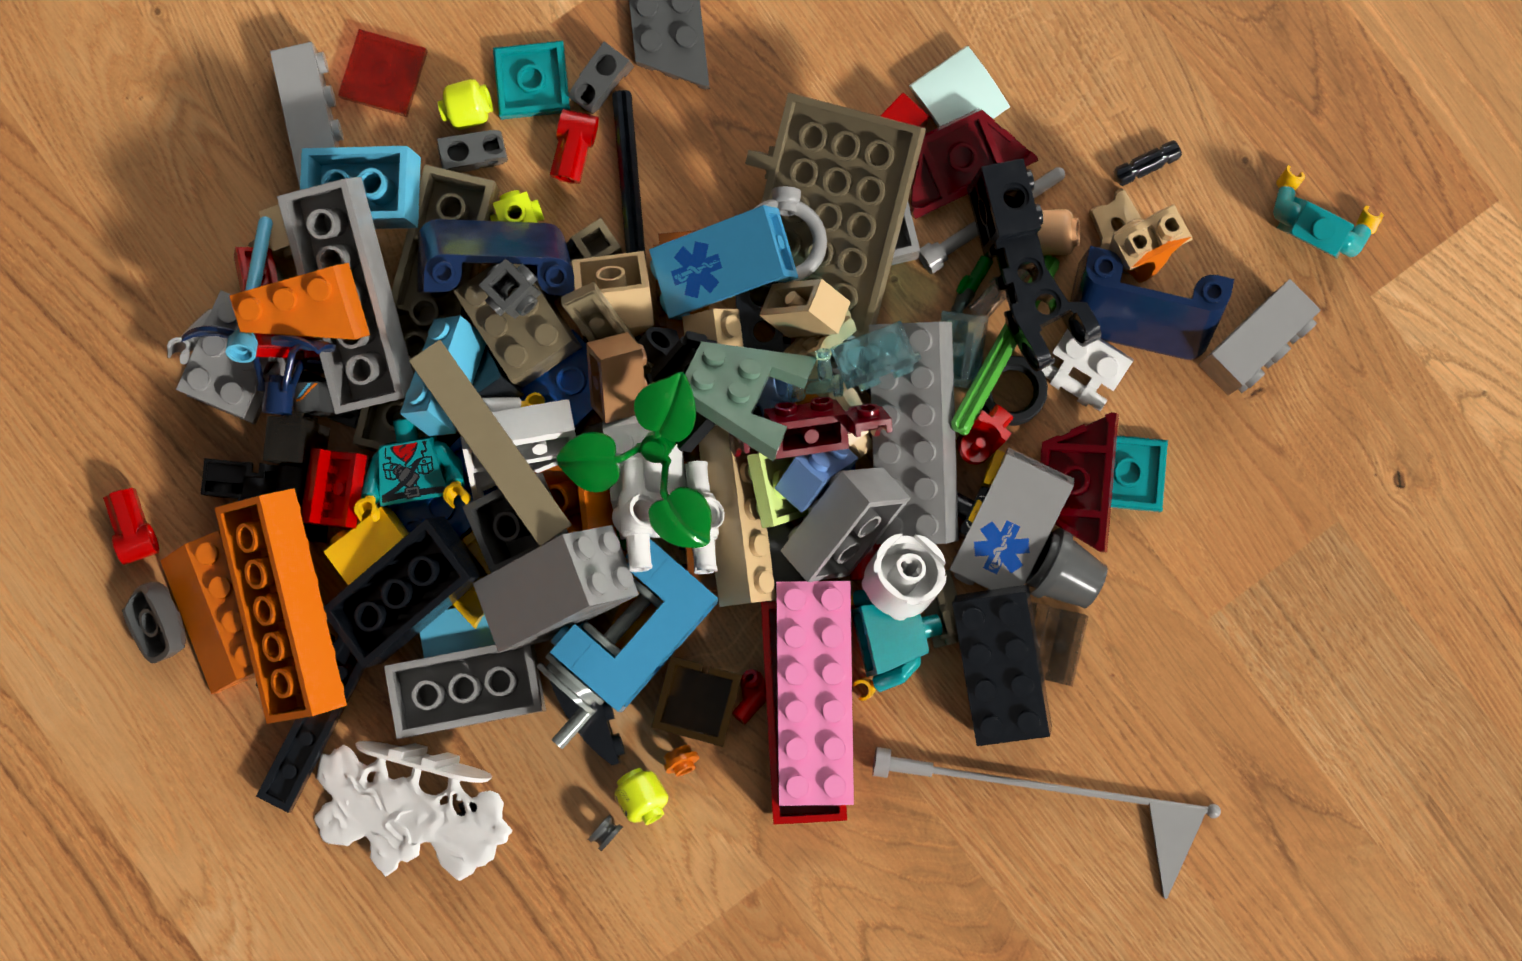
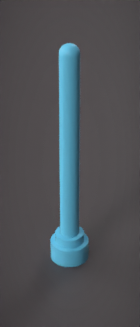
M263 216L258 220L245 291L260 287L262 284L273 225L272 220L267 216ZM238 326V330H235L228 337L226 355L231 360L239 363L251 362L256 358L258 341L254 333L240 332Z

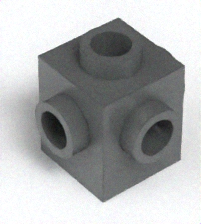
M506 258L494 266L479 284L489 295L485 299L486 303L498 315L502 316L506 312L514 319L519 315L524 316L536 306L538 302L536 298L541 294V291L534 285L538 278L523 263L517 268ZM518 287V288L511 294V291H512L514 288Z

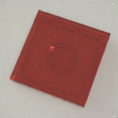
M359 29L339 89V98L408 117L428 53L427 49Z

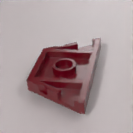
M978 108L925 133L912 182L911 215L914 219H917L967 195V187L982 166L1024 158L1025 166H1028L1039 160L1032 151H1029L1016 140L1011 133L996 123L985 111Z
M1112 412L1090 424H1083L1073 428L1069 433L1062 436L1057 435L1043 441L1040 463L1074 478V487L1055 525L1070 532L1074 537L1101 553H1107L1119 421V414Z

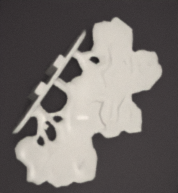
M358 741L355 743L357 749L362 753L377 757L375 762L368 766L361 763L352 749L344 744L334 749L330 755L322 754L320 756L317 780L332 796V801L325 803L314 816L315 823L320 829L319 834L322 840L328 844L348 847L352 842L366 836L370 841V859L385 877L398 868L400 861L409 862L419 855L420 844L430 842L436 851V857L440 865L456 880L461 881L473 874L477 867L485 866L489 861L493 860L497 845L506 843L508 835L512 833V829L502 819L504 803L498 793L490 790L480 792L476 797L471 798L462 789L460 781L483 783L488 782L492 775L484 770L459 763V755L447 752L432 756L427 754V746L416 743L396 746L375 741ZM386 760L413 767L411 776L407 778L400 777L394 780L389 778ZM421 771L448 777L447 789L438 795H430L423 792L419 786ZM370 772H376L373 782L367 781V776ZM453 794H457V801H463L466 811L464 816L457 815L452 805ZM445 795L448 796V803L440 805L441 798ZM470 802L477 805L476 812L471 811Z

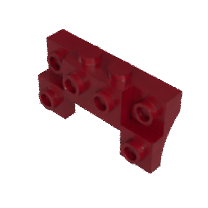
M816 397L810 403L780 402L774 408L764 409L765 419L787 426L783 441L775 457L776 459L849 449L848 434L851 433L855 437H861V432L870 431L873 436H879L882 429L887 433L892 432V418L882 406L876 404L852 406L848 408V411H845L836 399ZM729 433L730 450L734 457L740 456L741 451L744 454L750 453V448L752 447Z

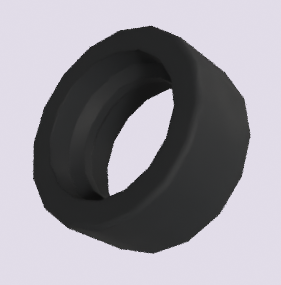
M1010 356L1002 372L1008 370L1020 371L1031 380L1034 388L1033 398L1027 407L1016 412L1008 411L1014 417L1008 426H1017L1029 422L1041 411L1047 399L1048 384L1042 370L1037 372L1033 370L1023 356ZM991 393L982 408L987 414L996 405Z

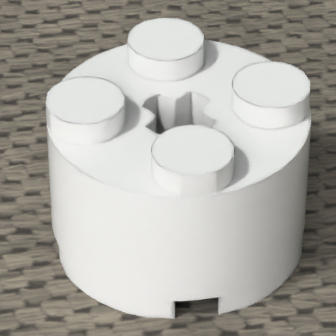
M896 534L884 541L868 563L862 580L863 590L867 593L875 607L899 621L922 613L946 583L944 555L931 540L917 534L914 536Z

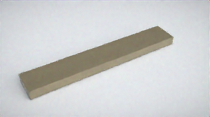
M438 340L410 359L409 362L538 545L546 544L572 525L442 341Z

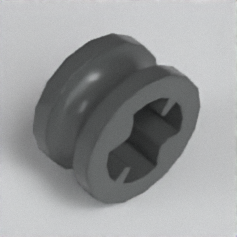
M611 815L588 838L590 842L596 841L599 844L598 849L601 852L623 828L621 824H613V817Z

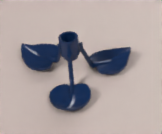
M220 326L196 327L183 334L181 342L193 337L202 336L228 338L235 329ZM291 335L272 337V345L290 348L284 376L269 375V382L264 380L259 357L252 361L258 381L257 391L264 392L262 412L292 415L293 398L302 370L309 369L324 373L321 359H295L296 352L299 349L315 351L317 354L333 352L336 350V345L318 339H305ZM296 367L293 376L291 377L292 368Z

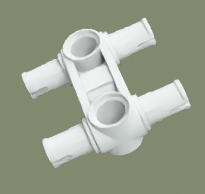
M630 457L620 462L622 491L618 496V505L613 510L612 520L616 529L627 542L628 569L630 572H644L652 569L650 537L661 538L651 526L648 511L654 502L663 498L660 493L649 492V490L645 489L643 458ZM691 461L685 464L687 487L697 490L704 496L710 506L712 515L710 543L704 547L692 548L695 574H710L718 570L716 566L715 540L718 538V527L722 525L725 515L720 502L716 500L713 493H710L708 462ZM633 509H634V510L636 511V513L638 514V518H639V519H637L636 516L634 515Z

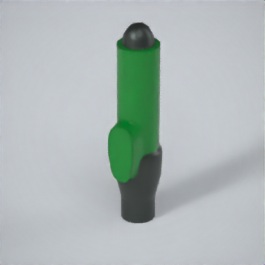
M981 255L970 275H965L956 290L958 294L955 303L951 308L953 313L961 315L963 310L970 304L978 287L993 264V257L989 258V255Z

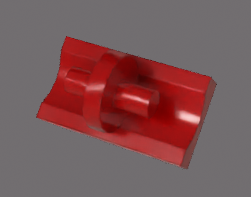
M998 404L988 414L982 411L974 421L970 432L967 435L960 434L956 439V442L959 444V453L963 460L973 465L984 463L1012 434L1006 427L1014 417Z

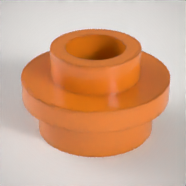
M690 745L675 748L664 756L666 762L664 769L668 774L675 773L676 777L683 776L696 768L694 763L699 760V755L696 751H692Z

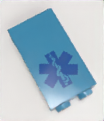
M765 205L649 249L652 258L650 262L651 271L658 280L661 290L660 303L669 319L683 320L682 317L690 315L689 312L770 282L786 283L799 278L779 208Z

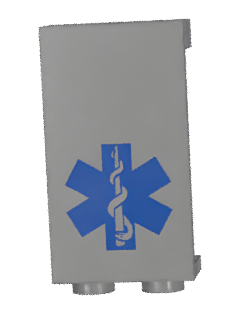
M1008 447L1001 466L957 555L952 560L950 570L955 572V578L968 585H974L976 582L988 588V590L1024 585L1074 487V478Z

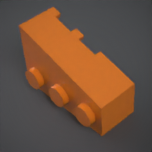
M349 263L330 266L229 295L240 332L352 340L370 335Z

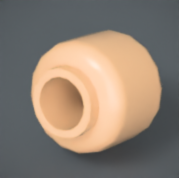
M1067 209L1042 210L1043 224L1037 234L1043 256L1071 254L1074 246L1080 245L1079 218H1074L1072 212Z

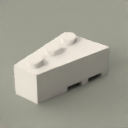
M569 399L492 412L536 474L557 466V456L567 442L576 437ZM461 436L473 500H477L484 496L483 491L496 486V484Z

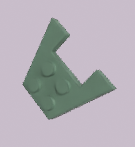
M701 341L685 375L693 391L696 412L774 462L787 426L754 415V409L769 377L805 389L817 357Z

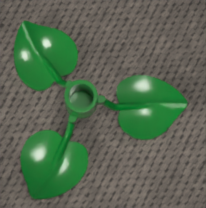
M678 372L667 378L652 382L638 393L634 402L635 416L638 423L644 429L650 431L642 442L637 443L632 449L615 456L616 445L610 436L599 432H588L571 439L560 450L557 456L558 466L577 486L590 492L609 490L615 485L620 476V469L617 463L623 462L637 453H641L649 462L661 463L660 495L663 499L654 502L648 511L649 520L654 531L665 541L680 547L698 548L710 543L712 515L710 506L704 496L697 490L689 487H678L670 494L667 491L668 472L671 463L669 454L676 446V442L682 441L692 432L696 421L695 399L684 372Z

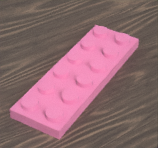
M850 581L776 582L779 806L854 805Z

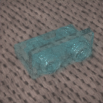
M901 320L830 348L847 390L855 386H859L860 391L867 390L881 383L879 377L892 373L894 379L913 372V365L922 358L919 351L913 352Z

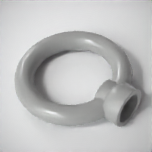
M788 186L775 187L772 189V198L760 203L755 208L762 205L779 208L781 216L796 215L809 227L813 239L812 250L807 259L796 266L799 278L789 282L800 281L814 273L822 263L827 249L826 230L817 213L801 202L800 189Z

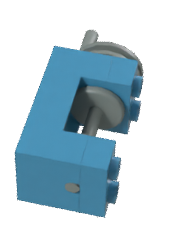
M651 539L652 569L644 572H631L638 579L636 580L633 577L637 591L640 594L603 635L589 622H585L582 627L574 624L571 628L564 626L551 640V643L555 646L545 656L550 663L547 666L541 662L537 665V668L550 681L580 706L551 739L561 749L570 742L596 712L591 706L594 702L602 705L606 701L617 712H623L719 602L718 597ZM652 603L658 608L627 645L620 650L615 644Z

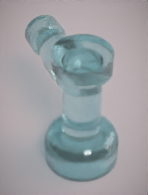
M822 348L815 351L816 359L818 360V379H809L805 389L787 383L790 402H801L805 399L806 394L833 393L834 397L843 396V377L841 374H833L830 362V349Z

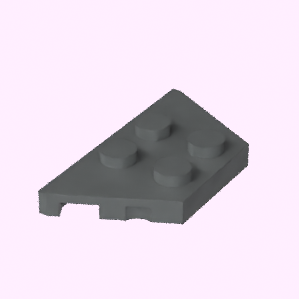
M629 0L636 65L651 71L663 72L665 76L676 80L680 78L697 84L698 88L704 90L710 89L700 0Z

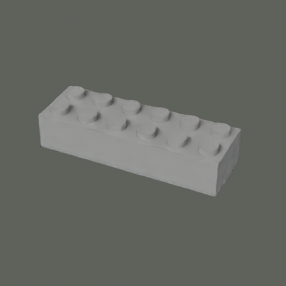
M362 177L345 178L277 196L298 276L330 266L349 263L369 329V336L356 340L315 337V339L336 345L335 351L321 352L319 354L335 414L405 398L414 375L409 362L410 359Z
M952 322L869 325L871 404L882 406L892 418V432L887 433L882 429L879 436L872 435L874 468L883 467L910 497V500L876 541V544H883L884 541L896 534H903L902 536L921 535L931 540L934 544H947L958 541L955 431L951 429V421L955 415Z

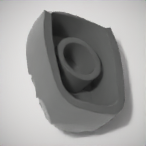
M149 582L138 586L132 593L126 606L122 609L127 627L142 655L150 663H157L173 657L185 647V629L181 614L172 601L167 586L160 582Z

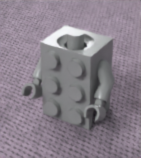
M220 290L213 308L208 309L183 334L201 326H220L238 330V323L229 297L232 294ZM181 335V337H175L168 342L167 358H171L173 353L180 352V363L187 364L176 388L177 391L256 425L262 411L264 392L257 391L258 381L252 361L239 363L231 360L226 355L228 338L202 336L193 337L181 342ZM259 357L265 382H269V375L284 376L287 358Z

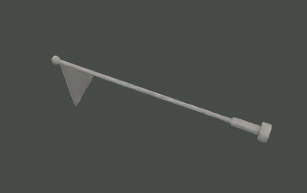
M876 747L872 776L887 778L889 771L932 777V774L1149 805L1164 899H1167L1205 814L1210 818H1217L1221 814V809L1217 804L1201 806L934 767L932 762L892 757L891 749Z

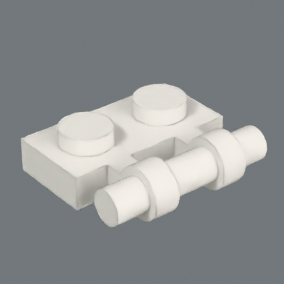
M1067 329L1052 352L1064 360L1062 365L1058 369L1051 364L1042 369L1045 377L1051 381L1050 385L1058 390L1062 387L1078 397L1077 402L1085 407L1089 404L1098 411H1101L1108 399L1096 393L1097 389L1103 384L1114 391L1134 359L1101 338L1082 347L1074 340ZM1073 367L1091 377L1086 386L1068 375Z

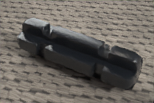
M1171 140L1163 144L1160 149L1155 148L1132 159L1130 164L1126 162L1117 166L1113 171L1119 185H1127L1133 182L1135 177L1139 179L1164 167L1166 162L1170 164L1178 160L1182 156L1181 149L1175 140Z

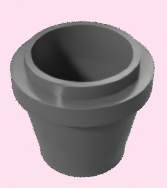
M1058 528L1050 532L1025 584L1029 585L1030 594L1037 598L1045 596L1085 609L1094 602L1106 580L1108 568L1107 565L1103 564L1074 541L1073 535L1070 532Z

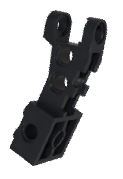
M1024 158L982 166L967 187V192L984 256L989 255V258L997 257L1001 276L995 278L998 292H1006L1010 308L1009 311L1004 312L1007 328L1029 366L1037 372L1055 362V358L1052 359L1050 351L1040 334L1041 328L1062 318L1074 340L1082 347L1100 339L1101 329L1088 303L1068 302L1046 268L1037 234L1043 224V212L1041 206L1038 203L1035 204L1032 193L1034 190L1033 174L1030 169H1026ZM1023 269L1028 271L1032 277V282L1026 283L1022 281L1018 276L1017 270ZM1036 301L1045 302L1049 306L1050 314L1040 313L1036 308Z

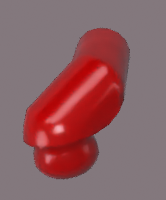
M755 669L746 670L742 674L743 700L732 712V715L744 725L766 701L764 677Z

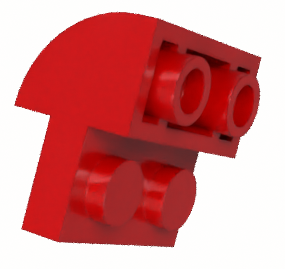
M311 449L301 509V517L304 523L356 529L358 517L354 512V507L357 501L361 499L367 455Z

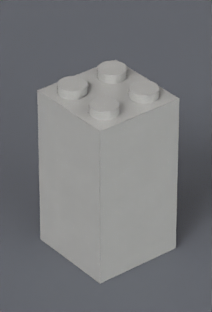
M612 525L562 534L473 583L498 653L553 639L562 627L567 626L571 628L574 624L581 625L639 595L633 575L628 569L622 552L620 541Z

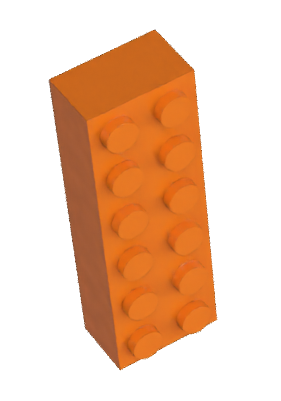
M295 488L215 507L266 724L311 717L347 706L344 686L340 679L335 649L332 645L327 625V616L323 608L318 578L314 571L309 541L306 537Z

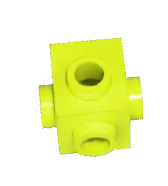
M519 190L502 194L499 197L500 200L493 203L496 214L490 215L491 221L539 223V221L545 220L538 199L531 201L527 191L520 193ZM522 211V214L518 219H511L509 217L510 215Z

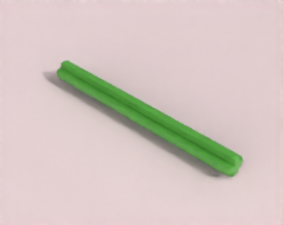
M1043 256L1046 268L1054 278L1059 269L1060 261L1056 257ZM1030 277L1028 283L1032 282V277ZM1039 300L1036 301V303H1035L1036 308L1038 307V305H1039V303H1040L1041 301H1039ZM1006 323L951 421V429L961 435H967L970 432L974 421L982 410L1017 345Z

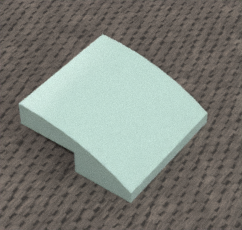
M965 46L909 85L924 112L931 116L937 127L978 108L985 111L993 119L1010 108L1004 95L969 46Z

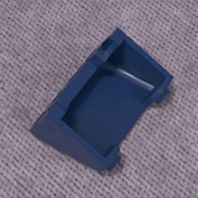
M436 219L425 223L419 230L417 292L437 293L454 289L461 280L462 262L499 264L506 258L512 264H529L538 278L537 283L539 287L549 296H564L574 291V273L564 235L553 224Z
M1094 246L1089 247L1078 263L1070 302L1088 303L1099 323L1102 340L1185 360L1198 358L1207 350L1230 300L1235 279L1219 275L1204 276L1196 283L1192 298L1190 299L1121 283L1123 264L1118 255L1107 249Z

